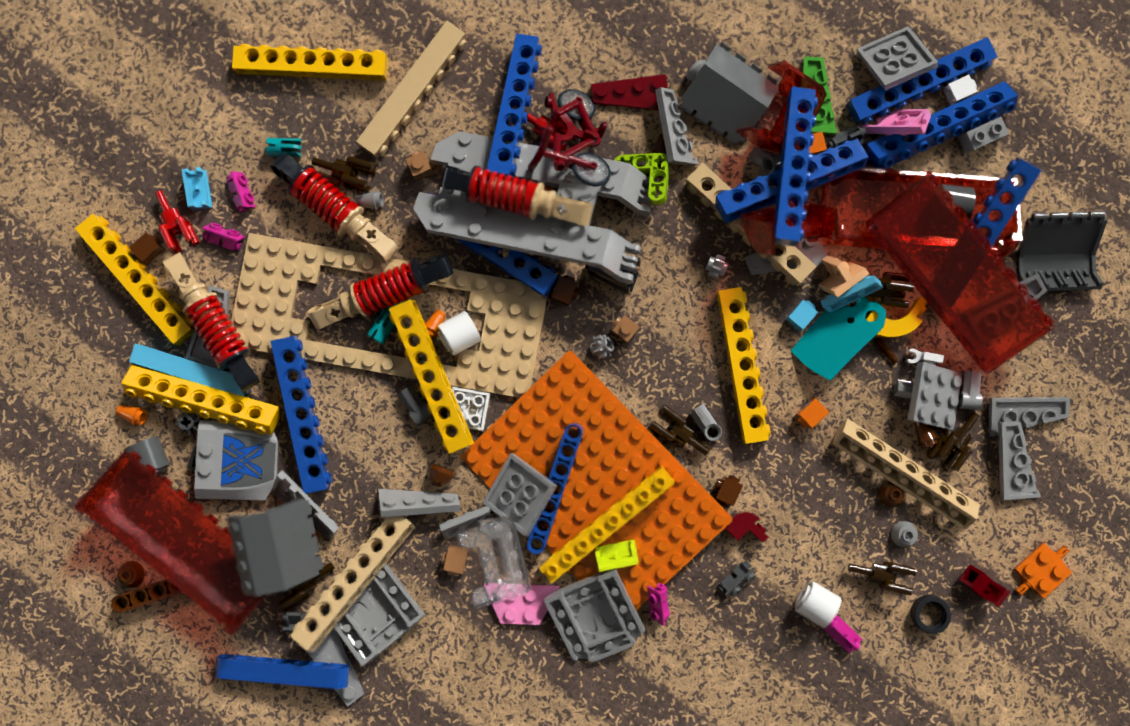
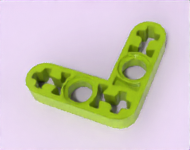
M664 153L619 155L614 159L615 161L630 164L632 162L633 166L643 174L650 173L648 189L650 202L655 206L666 202L670 167L667 155ZM640 161H646V164L643 167H638L636 165ZM660 161H663L661 163V169H659L658 164L660 163ZM656 177H664L663 181L659 183L654 182ZM656 189H659V192H660V195L658 196V198H655V197L657 196V190H656Z

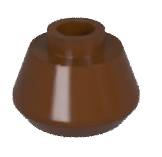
M437 464L429 466V479L432 480L431 484L442 488V485H447L454 478V473L450 469Z
M886 481L879 488V498L884 505L896 507L904 501L905 491L892 482Z
M136 561L123 563L117 574L119 582L129 588L141 584L145 576L143 566Z

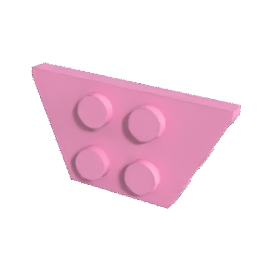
M897 109L877 118V124H864L860 128L864 127L867 134H885L886 136L892 134H901V136L924 134L931 115L929 109Z
M484 583V588L501 624L540 625L548 610L544 603V598L558 590L559 585Z

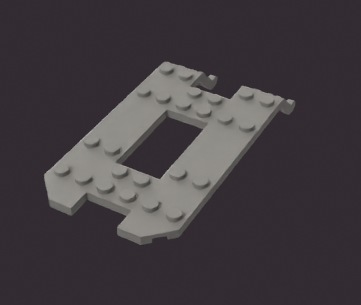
M459 131L436 143L430 159L431 163L441 166H453L471 172L472 168L478 165L484 171L488 166L493 137ZM508 140V141H505L504 143H505V144H510V143H512V141H509V140ZM519 143L518 147H521L519 159L515 161V165H517L516 176H512V178L519 177L520 181L526 179L527 182L533 181V183L541 182L545 186L559 188L558 196L592 204L591 218L598 196L617 199L639 215H650L651 208L638 203L652 204L648 196V189L643 187H649L650 177H647L630 163L604 159L611 170L610 180L605 185L594 187L581 182L576 178L571 169L565 168L562 171H556L553 161L546 157H542L535 170L530 171L528 165L535 156L539 146ZM581 157V159L589 162L594 161L598 164L597 168L593 170V176L590 178L578 172L582 178L594 183L605 180L607 170L599 160L593 157ZM502 158L500 161L505 162L508 158ZM440 187L438 195L419 192L413 208L427 233L598 267L613 278L624 283H632L634 276L630 273H623L620 269L633 272L636 270L635 264L638 262L637 257L626 255L625 251L635 255L640 254L641 246L628 242L609 229L582 226L552 216L547 219L537 215L535 220H532L524 214L518 215L516 212L510 213L509 210L503 211L502 208L496 209L488 205L466 202L464 192ZM563 204L560 206L563 212L567 210Z

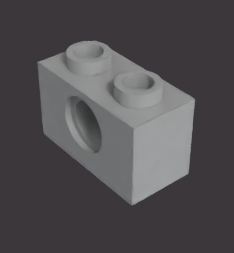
M999 117L958 136L967 154L1009 133L1002 117Z

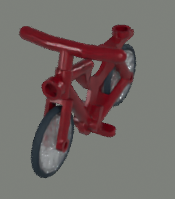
M576 89L564 90L558 96L557 106L554 94L550 92L545 97V108H550L551 120L553 122L562 121L564 123L566 134H554L552 152L547 150V146L553 132V127L551 125L546 126L540 145L529 163L528 169L530 171L535 170L542 157H546L553 161L556 171L568 168L573 171L576 178L586 185L594 187L605 185L610 180L611 170L603 158L593 153L573 155L587 147L599 146L607 128V123L601 122L599 128H594L590 119L595 115L596 107L591 97L586 93ZM571 119L578 121L582 130L575 128ZM573 136L580 139V143L561 153V145L568 143Z

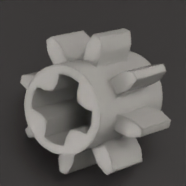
M719 254L715 258L710 256L705 270L710 271L708 276L715 279L718 278V275L724 276L729 264L724 262L726 257Z
M606 335L593 337L594 342L590 345L592 354L598 356V359L610 357V351L614 350L612 339L606 337Z

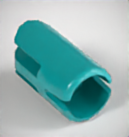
M268 137L266 144H269V147H265L266 154L269 157H280L284 151H302V146L296 145L301 144L302 139ZM286 152L291 157L301 158V153Z
M388 308L382 309L367 333L368 337L382 345L395 327L390 320L389 314L391 313Z

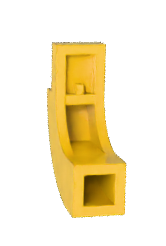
M923 297L916 298L905 315L899 320L886 318L884 327L875 337L896 338L915 330L923 322L918 317L925 311L927 300ZM871 310L865 318L867 321L873 322L877 320L878 313Z

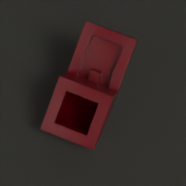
M746 511L733 514L731 516L732 522L725 528L738 541L748 530L762 543L769 538L765 534L767 530L761 524L755 525L759 517Z
M971 564L958 579L981 599L993 604L997 608L1002 605L1011 593Z

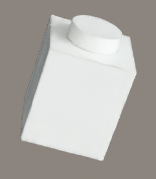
M970 75L949 83L943 89L950 105L967 99L978 92L976 83L971 79Z

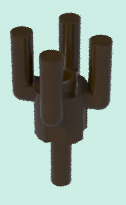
M351 156L347 157L346 161L337 158L333 163L315 157L312 159V165L331 170V176L340 179L346 187L365 193L370 192L371 186L367 185V181L358 179L357 175L358 171L375 176L377 169L373 168V163Z
M884 272L882 278H877L881 281L883 288L868 296L881 298L883 306L908 308L909 301L890 299V297L904 299L906 291L913 292L914 284L892 282V280L910 282L911 275Z
M663 405L660 412L671 419L672 422L668 425L667 429L655 421H652L648 427L667 441H676L681 446L688 443L706 455L710 449L692 437L694 430L685 425L686 419L668 406Z
M972 412L962 428L955 427L949 437L941 435L937 440L938 443L933 445L927 456L930 459H934L937 455L940 459L944 460L950 452L951 454L941 468L948 471L951 467L954 471L958 472L972 452L971 448L967 446L972 439L969 431L980 416Z
M888 561L883 562V564L872 563L871 568L849 563L847 571L868 575L869 582L879 584L880 588L887 591L912 595L913 588L896 584L895 582L897 572L915 576L916 568Z
M330 562L323 566V569L319 570V575L291 587L290 590L293 594L278 603L280 608L288 611L309 597L308 591L317 586L315 580L335 569L333 563Z

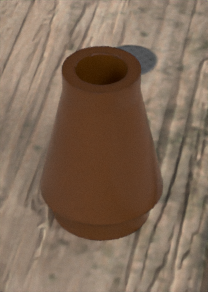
M918 422L913 423L919 445H922L923 449L938 443V437L929 425Z

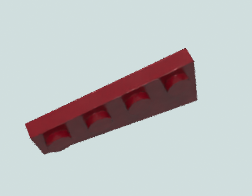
M666 74L591 84L594 104L659 111L655 90L660 87L668 88Z

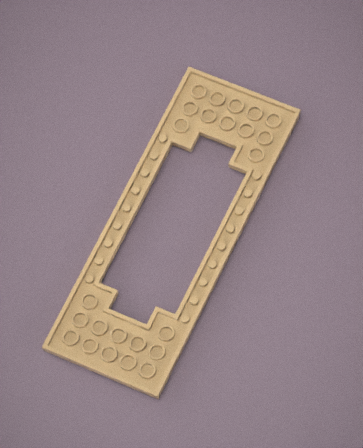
M253 233L248 234L231 319L233 322L232 326L237 328L236 333L241 335L239 340L245 341L243 347L273 354L270 341L298 336V339H301L303 344L302 358L306 360L416 379L412 373V363L407 358L309 341L307 336L310 321L292 318L299 281L318 284L321 266L380 275L381 272L386 273L388 269L393 270L395 266L400 268L401 264H408L409 261L390 258L386 263H382L371 254ZM453 269V274L447 278L429 283L432 286L470 292L467 311L486 314L479 351L466 349L460 352L456 367L442 364L450 385L520 398L532 385L547 297L544 298L517 280ZM288 352L286 356L294 357V354ZM419 360L421 364H425L426 362ZM428 372L426 376L427 380L429 382H432L434 380L433 373Z

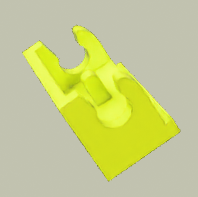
M634 539L596 547L595 553L599 572L637 565L639 562Z

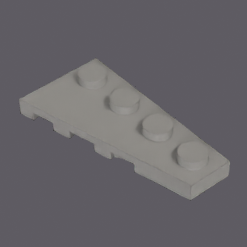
M282 470L276 476L271 492L284 503L298 498L309 500L312 514L307 517H312L314 527L331 540L339 529L335 521L330 519Z

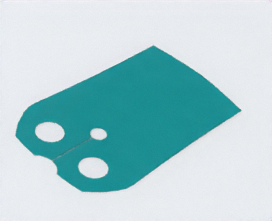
M866 296L858 299L854 307L843 306L831 313L825 310L791 349V352L808 368L831 381L882 330L886 320V310L877 302L868 301ZM871 310L878 313L877 320L869 322L865 318L866 313ZM849 317L854 318V322L851 324L847 322Z

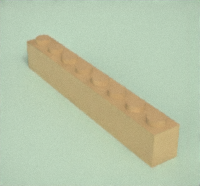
M449 21L444 23L356 141L361 148L376 159L386 154L388 144L391 140L395 141L397 139L400 128L409 123L412 112L414 110L417 111L422 105L421 100L424 96H428L432 92V85L436 80L440 81L445 73L444 69L447 65L451 66L456 59V53L465 48L467 38L463 31Z

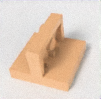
M827 255L822 259V262L830 276L819 283V286L823 291L839 297L869 275L865 267L852 262L847 263Z

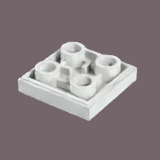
M452 387L468 428L484 431L490 393Z

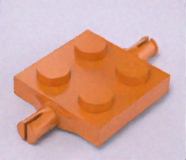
M1041 543L1014 568L1023 581L1015 591L1022 596L1028 589H1032L1042 599L1046 598L1073 573L1062 560L1070 550L1063 545L1057 552H1053L1045 543Z

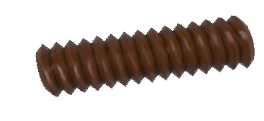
M878 338L876 344L887 355L889 360L896 364L898 359L895 354L882 341L883 339Z

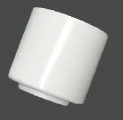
M466 311L437 325V333L442 344L453 356L481 341L480 335Z
M811 581L798 594L795 602V611L825 628L837 614L841 604V597Z

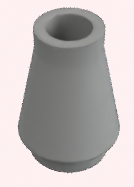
M372 191L355 196L354 202L362 208L378 210L384 206V197L382 192Z

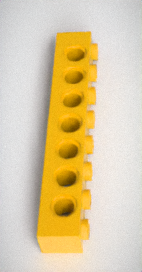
M240 44V46H233L232 69L237 74L387 81L388 57L386 53L380 50L365 52L361 49L346 51L341 48L327 50L322 47H317L314 50L302 46L292 49L287 46L271 48L268 45L252 47L248 44ZM258 56L255 62H251L253 57ZM273 57H277L274 63H270ZM296 58L293 64H288L290 59ZM310 59H315L313 64L307 65ZM334 60L332 65H326L327 61ZM353 61L352 65L348 67L345 66V63ZM366 62H372L370 67H363Z
M91 214L75 230L167 338L175 345L182 344L195 330L190 323V319L181 313L182 307L177 302H172L168 298L171 296L169 292L156 284L158 282L157 278L152 273L148 274L145 271V264L133 257V252L129 249V246L121 243V236L115 230L111 231L109 229V222L103 216L99 217ZM103 232L104 236L99 240V234ZM116 246V251L111 254L112 247ZM128 260V266L123 268V263ZM140 274V281L136 283L135 277ZM152 288L153 294L148 297L147 292ZM164 303L165 309L160 312L159 307ZM177 317V324L172 326V319Z
M742 287L720 290L716 294L743 444L769 440L768 436L771 435L769 424H766L765 421L767 409L765 405H762L761 398L764 397V392L758 382L760 370L755 365L757 353L756 349L752 348L751 343L754 340L752 329H749L748 326L750 313L745 309V303H747L746 292H742ZM730 304H736L738 306V313H732L730 311ZM734 323H739L742 326L741 332L733 330ZM738 341H741L745 344V350L743 352L737 350L736 344ZM741 360H745L749 365L746 371L742 370L739 366ZM745 379L750 380L752 383L750 390L743 387ZM749 398L755 401L753 409L748 408L746 405V401ZM752 417L757 418L759 421L756 428L750 425Z
M408 300L389 308L391 313L389 314L390 320L393 325H396L398 330L397 337L401 343L403 342L405 347L404 354L407 360H410L412 363V373L416 379L418 378L420 383L419 390L422 396L426 397L428 402L427 409L431 415L433 414L435 419L434 426L443 438V448L446 451L448 450L450 454L474 444V440L416 301ZM406 318L411 320L409 328H406L404 325ZM414 336H417L419 339L417 346L412 344ZM421 354L426 356L425 364H421L419 361ZM428 372H431L434 375V380L432 382H429L427 380L426 376ZM435 390H439L441 392L442 396L440 400L435 399ZM443 408L449 411L448 418L442 416L441 411ZM450 426L456 428L457 433L455 436L449 433Z
M131 365L121 382L125 393L130 397L137 396L151 403H161L168 408L175 407L185 413L199 414L203 418H212L223 424L230 423L241 429L254 430L261 435L268 434L272 436L281 417L278 406L136 365Z
M661 465L546 559L539 569L552 584L674 484V479Z

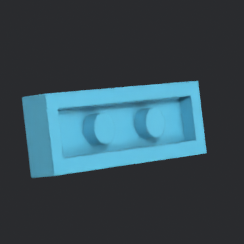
M874 275L867 276L839 297L829 294L826 299L820 302L822 307L831 313L883 288L881 281Z

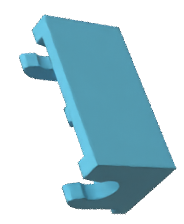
M195 167L196 170L190 171L187 168L181 169L187 206L194 211L213 207L207 171L199 167Z

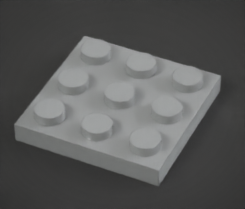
M909 26L857 48V55L884 90H888L938 68V61Z
M917 362L908 420L953 430L963 373L925 362Z
M510 453L485 497L483 504L522 535L529 536L557 485L516 454Z

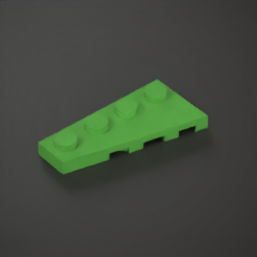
M804 56L801 88L816 90L815 97L818 98L817 107L813 111L816 121L811 134L823 132V135H837L824 58ZM800 108L799 112L805 113V111ZM798 127L799 132H804L801 127Z

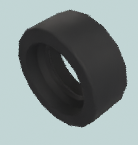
M933 595L920 596L914 601L910 612L915 626L929 634L943 632L951 622L952 614L950 607L944 600ZM926 603H935L942 611V618L936 625L928 626L920 620V610Z

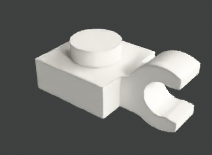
M909 349L907 352L912 353L914 359H906L905 362L913 364L923 361L936 366V364L943 363L944 355Z

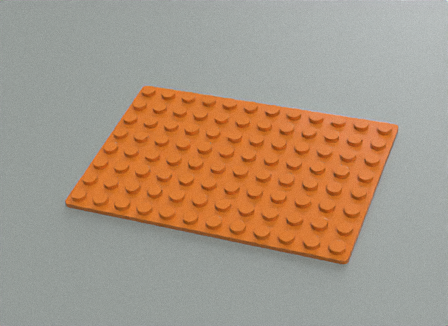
M568 351L461 455V458L490 489L510 453L516 454L549 479L566 427L571 423H579L583 427V437L547 545L545 546L552 554L662 465L674 479V484L598 545L602 546L632 539L635 540L639 558L638 564L616 568L637 611L648 601L647 586L656 588L659 583L665 585L732 522V517L574 352ZM571 427L569 434L572 437H578L579 430L576 427ZM564 446L563 453L570 456L573 454V449L570 446ZM560 464L557 466L558 473L565 474L567 472L564 465ZM554 483L557 485L554 492H560V486L557 483ZM548 502L545 508L548 511H553L554 505ZM539 521L538 524L541 529L548 528L546 521ZM596 548L568 570L577 581L599 573L595 553Z

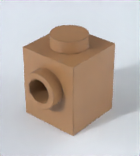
M414 152L406 159L416 181L433 174L424 152Z
M624 315L622 319L618 317L612 324L614 327L612 333L627 344L640 327Z
M450 545L447 553H443L441 564L444 565L443 570L448 571L447 574L452 576L463 574L469 549Z

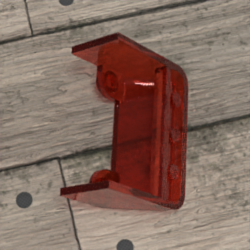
M786 61L769 64L767 68L782 77L779 83V92L785 98L788 97L792 86L816 90L815 97L818 98L816 109L813 111V116H817L826 97L825 88ZM787 100L772 131L766 128L756 130L753 127L737 129L736 133L760 148L781 153ZM798 108L799 112L805 113L803 109ZM796 127L799 132H804L801 127ZM794 145V148L800 151V146Z
M792 202V203H788V205H789L790 207H792V208H795V207H796L793 202ZM811 202L804 203L803 210H806V216L801 224V229H804L803 238L807 239V242H816L819 240L818 238L822 237L839 240L838 208ZM775 206L740 215L742 227L753 250L759 254L775 255ZM785 220L789 227H794L790 220Z

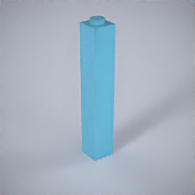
M135 343L129 362L240 396L245 397V394H248L250 391L248 389L242 392L231 372L219 371L217 368Z

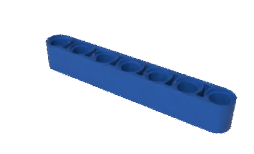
M571 423L564 431L549 476V480L557 483L561 490L558 493L553 492L548 501L553 503L554 510L548 511L544 508L531 531L527 547L533 554L541 553L547 545L583 437L584 430L579 423ZM571 427H576L579 430L578 437H572L569 434ZM570 446L573 449V454L570 456L565 455L563 447ZM558 465H564L567 472L565 474L558 473ZM539 521H546L548 528L541 529L538 524ZM534 539L540 540L542 547H535L532 541Z
M222 654L216 657V678L333 689L348 687L349 666L346 664Z

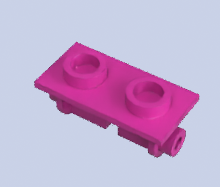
M231 171V175L227 176L226 182L231 194L237 192V195L233 197L236 209L239 212H245L247 208H256L254 196L247 185L248 180L243 172Z
M210 223L202 227L203 230H206L203 233V238L206 241L220 245L222 239V247L233 251L241 249L242 244L239 241L244 239L245 236L240 235L239 231L223 229L217 223Z
M663 583L657 584L656 588L647 586L650 617L653 621L665 626V620L670 615L668 601H666L668 599L667 587Z
M837 614L831 623L823 628L848 653L853 649L857 651L861 647L859 643L863 639Z

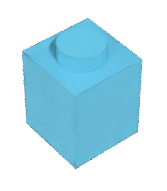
M802 300L786 317V320L796 329L802 331L818 311L815 310L816 307L808 300Z

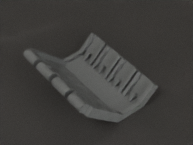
M716 41L707 60L681 96L680 100L683 102L679 108L689 115L693 110H696L693 116L705 126L711 120L712 123L709 128L720 136L727 131L728 133L724 138L736 146L739 140L743 142L765 113L779 89V84L774 76L763 74L761 72L762 69L758 65L747 63L745 56L738 52L737 54L731 52L729 45Z
M1086 211L1069 212V215L1067 212H1051L1049 217L1048 213H1032L1031 218L1026 219L1017 250L1019 282L1038 273L1047 291L1102 289L1103 281L1096 272L1095 255L1108 221L1105 217V211H1089V213Z
M298 498L262 513L227 517L228 531L231 535L232 549L235 553L236 567L240 575L241 589L244 595L261 596L285 591L319 575V570L323 569L321 555H315L320 550L317 536H311L316 532L313 518L307 517L312 514L309 500Z

